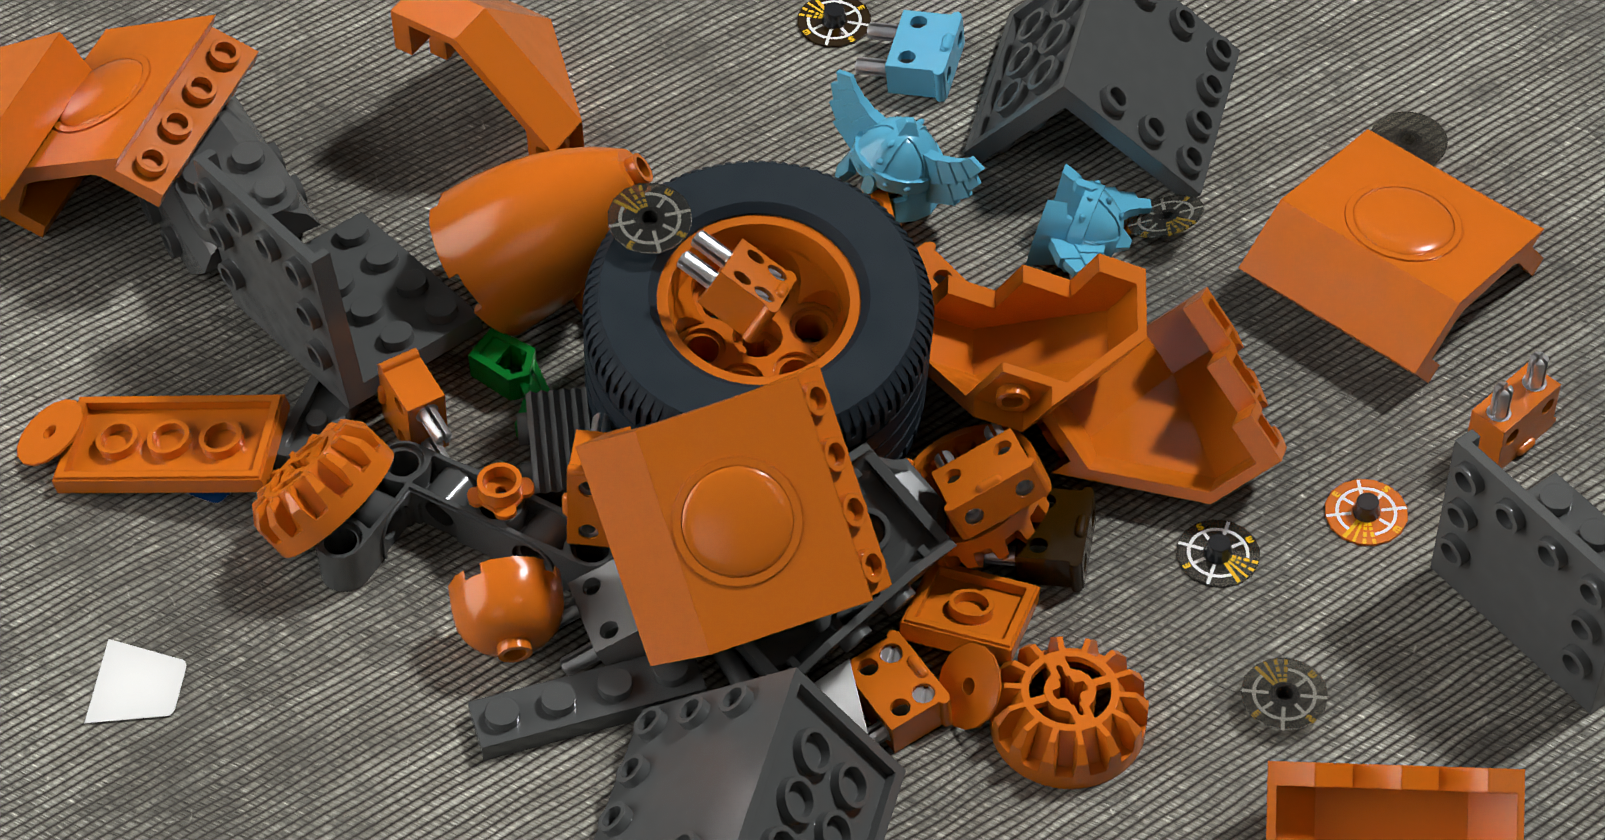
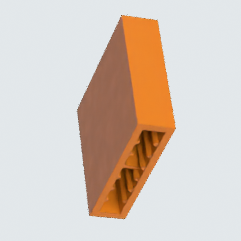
M61 32L0 47V201L5 199L65 110L77 88L92 70L77 53L74 45Z

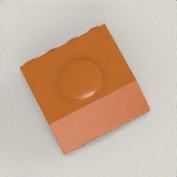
M216 14L106 29L84 60L92 70L77 88L65 110L5 199L0 201V216L43 238L86 175L102 177L160 207L166 193L188 165L190 157L225 105H228L231 97L236 93L239 83L247 71L251 70L255 64L259 51L212 27Z
M1367 129L1279 201L1238 268L1254 280L1429 383L1440 366L1433 360V357L1462 312L1515 264L1531 276L1534 275L1544 258L1533 246L1544 228Z
M819 365L799 370L754 390L635 429H631L630 426L616 429L575 446L650 666L712 655L873 601V595L892 585L885 559L882 555Z

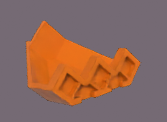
M400 0L391 9L395 47L413 55L429 39L430 52L445 60H448L457 51L526 130L529 155L563 148L584 147L582 119L550 18L509 0Z
M1099 253L1071 280L1024 264L996 290L948 275L932 290L934 327L928 377L973 417L1024 432L1117 365L1147 338L1146 269Z
M1208 287L1147 324V338L1113 368L1036 422L1049 445L1060 457V461L1052 473L1213 504L1282 461L1287 446L1280 430L1275 426L1271 427L1262 413V409L1269 406L1255 372L1250 367L1247 368L1237 353L1244 348L1237 330Z
M1268 761L1266 840H1524L1525 769Z

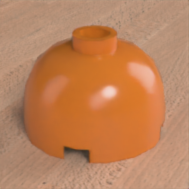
M525 556L490 559L479 563L481 573L465 580L464 570L455 575L448 585L452 617L457 632L474 650L485 655L498 657L503 662H520L528 659L534 651L543 647L559 630L564 617V594L561 573L556 566H554L553 572L545 570L543 559Z

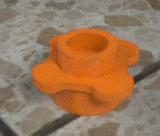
M504 462L492 463L480 471L477 477V486L468 490L467 499L472 507H484L493 512L498 520H510L516 516L517 507L523 499L529 498L534 494V482L528 477H522L520 471L512 464Z

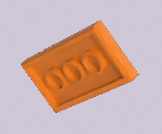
M285 394L79 397L78 403L83 407L84 420L73 442L61 453L52 483L57 493L257 492L270 481V474L273 471L290 410L289 402Z

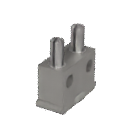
M614 559L567 583L573 599L564 603V617L559 629L581 618L591 641L560 659L562 669L568 676L599 660L607 666L646 655Z

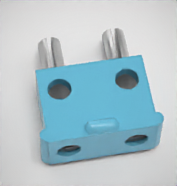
M903 10L899 25L877 22L869 23L867 28V37L869 39L892 41L893 43L887 60L858 57L855 63V72L857 74L886 77L888 93L936 98L938 102H943L948 98L965 45L963 17L960 12L941 14Z

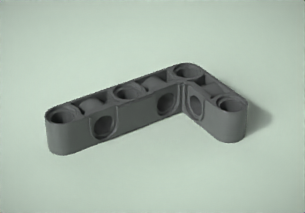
M397 441L388 445L394 452V459L383 480L367 500L342 525L315 545L320 574L324 584L330 589L339 592H350L362 587L381 563L388 558L387 552L407 526L411 527L415 522L418 524L424 522L457 537V542L494 559L510 556L543 559L545 570L553 572L554 566L560 570L563 589L569 592L571 591L567 583L614 559L609 547L567 544V516L563 514L562 507L536 495L523 499L517 507L516 516L510 520H498L494 513L488 509L472 507L468 502L467 492L470 488L477 486V477L480 470L411 441Z

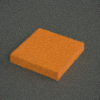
M936 563L925 572L916 590V594L913 596L900 622L899 632L906 641L953 652L960 645L976 643L985 646L995 656L997 663L1002 665L1004 662L1012 661L1038 605L1040 587L957 565L947 568Z

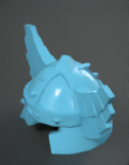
M841 69L836 72L838 81L831 83L833 99L829 101L836 119L833 121V124L851 150L837 165L835 177L846 182L857 171L863 177L861 189L864 193L872 194L880 188L886 192L903 195L893 199L894 217L899 223L917 221L930 215L938 204L955 206L960 202V199L969 198L973 195L972 189L982 183L978 173L985 169L974 156L955 158L943 155L937 142L928 132L927 127L922 125L924 124V119L916 121L914 117H884L864 96L857 85L854 74Z
M1066 163L1054 200H1047L1026 265H1057L1063 272H1068L1074 277L1099 253L1112 257L1114 253L1129 250L1132 239L1124 229V220L1139 214H1150L1152 209L1151 199L1138 198L1134 192L1118 191L1116 187H1106L1101 184L1100 180L1095 182L1084 180L1077 171Z

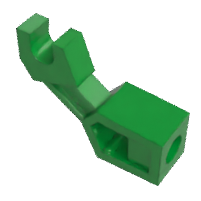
M491 327L468 354L470 375L510 401L523 398L519 413L527 412L525 394L530 391L534 393L541 390L550 391L537 364L535 348L506 333H500ZM512 364L520 368L522 372L511 374L508 368ZM517 419L515 422L516 437H518Z

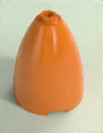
M597 146L563 148L536 153L502 163L475 174L440 194L441 197L438 205L429 212V225L435 250L448 278L450 279L458 274L466 289L479 303L475 305L474 313L487 325L500 333H506L511 336L519 335L559 310L585 288L588 271L602 240L608 231L611 230L609 225H613L618 221L619 212L622 207L613 202L617 200L630 207L632 205L621 194L635 203L634 195L639 200L642 199L640 193H644V195L645 193H651L650 182L653 181V174L649 164L640 154H632L623 148ZM638 186H642L643 191H639ZM632 188V190L634 191V193L631 194V193L629 192V189Z

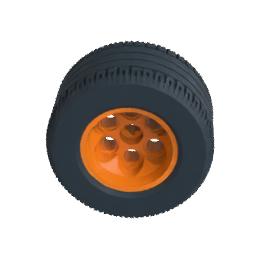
M748 160V162L736 161L735 164L727 162L725 165L715 164L713 167L707 166L703 167L702 170L696 169L691 171V173H684L681 177H675L670 182H665L660 187L651 190V193L660 194L671 199L677 205L679 211L690 209L689 213L681 214V225L677 233L681 231L683 236L686 233V236L681 238L680 234L677 236L676 233L668 241L660 243L661 252L658 253L656 245H643L636 242L632 244L634 246L630 249L626 246L632 240L624 235L620 227L611 228L608 231L588 271L582 305L585 386L592 416L594 417L595 414L601 413V427L604 413L608 415L611 421L610 432L628 426L631 429H635L746 393L799 370L819 365L848 452L850 453L862 444L867 443L879 457L894 460L906 457L916 438L925 405L934 327V302L928 274L914 242L909 238L902 225L895 220V217L889 214L886 208L880 206L879 202L871 199L870 195L862 193V190L852 187V184L843 182L838 177H832L828 173L822 174L817 169L810 170V167L804 166L801 168L797 164L788 165L785 162L779 164L776 161L754 162L753 160ZM667 189H669V190L667 191V193H668L670 190H671V192H670L669 194H671L672 191H673L674 193L672 194V196L669 197V196L665 195L664 192H665ZM645 196V198L639 199L634 203L639 209H641L639 206L643 205L644 207V204L658 209L664 216L663 225L675 230L678 221L677 215L665 217L664 215L676 212L675 208L668 201L665 200L660 209L657 208V205L662 198L656 196ZM626 210L622 214V223L635 221V224L623 227L634 238L639 231L636 223L637 214ZM662 227L657 235L658 241L665 239L672 232ZM700 230L707 232L731 251L735 249L743 238L785 270H790L796 275L797 280L778 312L754 343L746 342L740 333L722 320L712 318L711 316H714V314L697 303L706 287L677 267V262L681 255L689 250L716 271L720 269V266L691 246L692 239ZM640 235L637 239L643 242H655L654 238H647L643 235ZM813 338V339H816V340H819V341H817V342H806V341H803V340H804V339Z

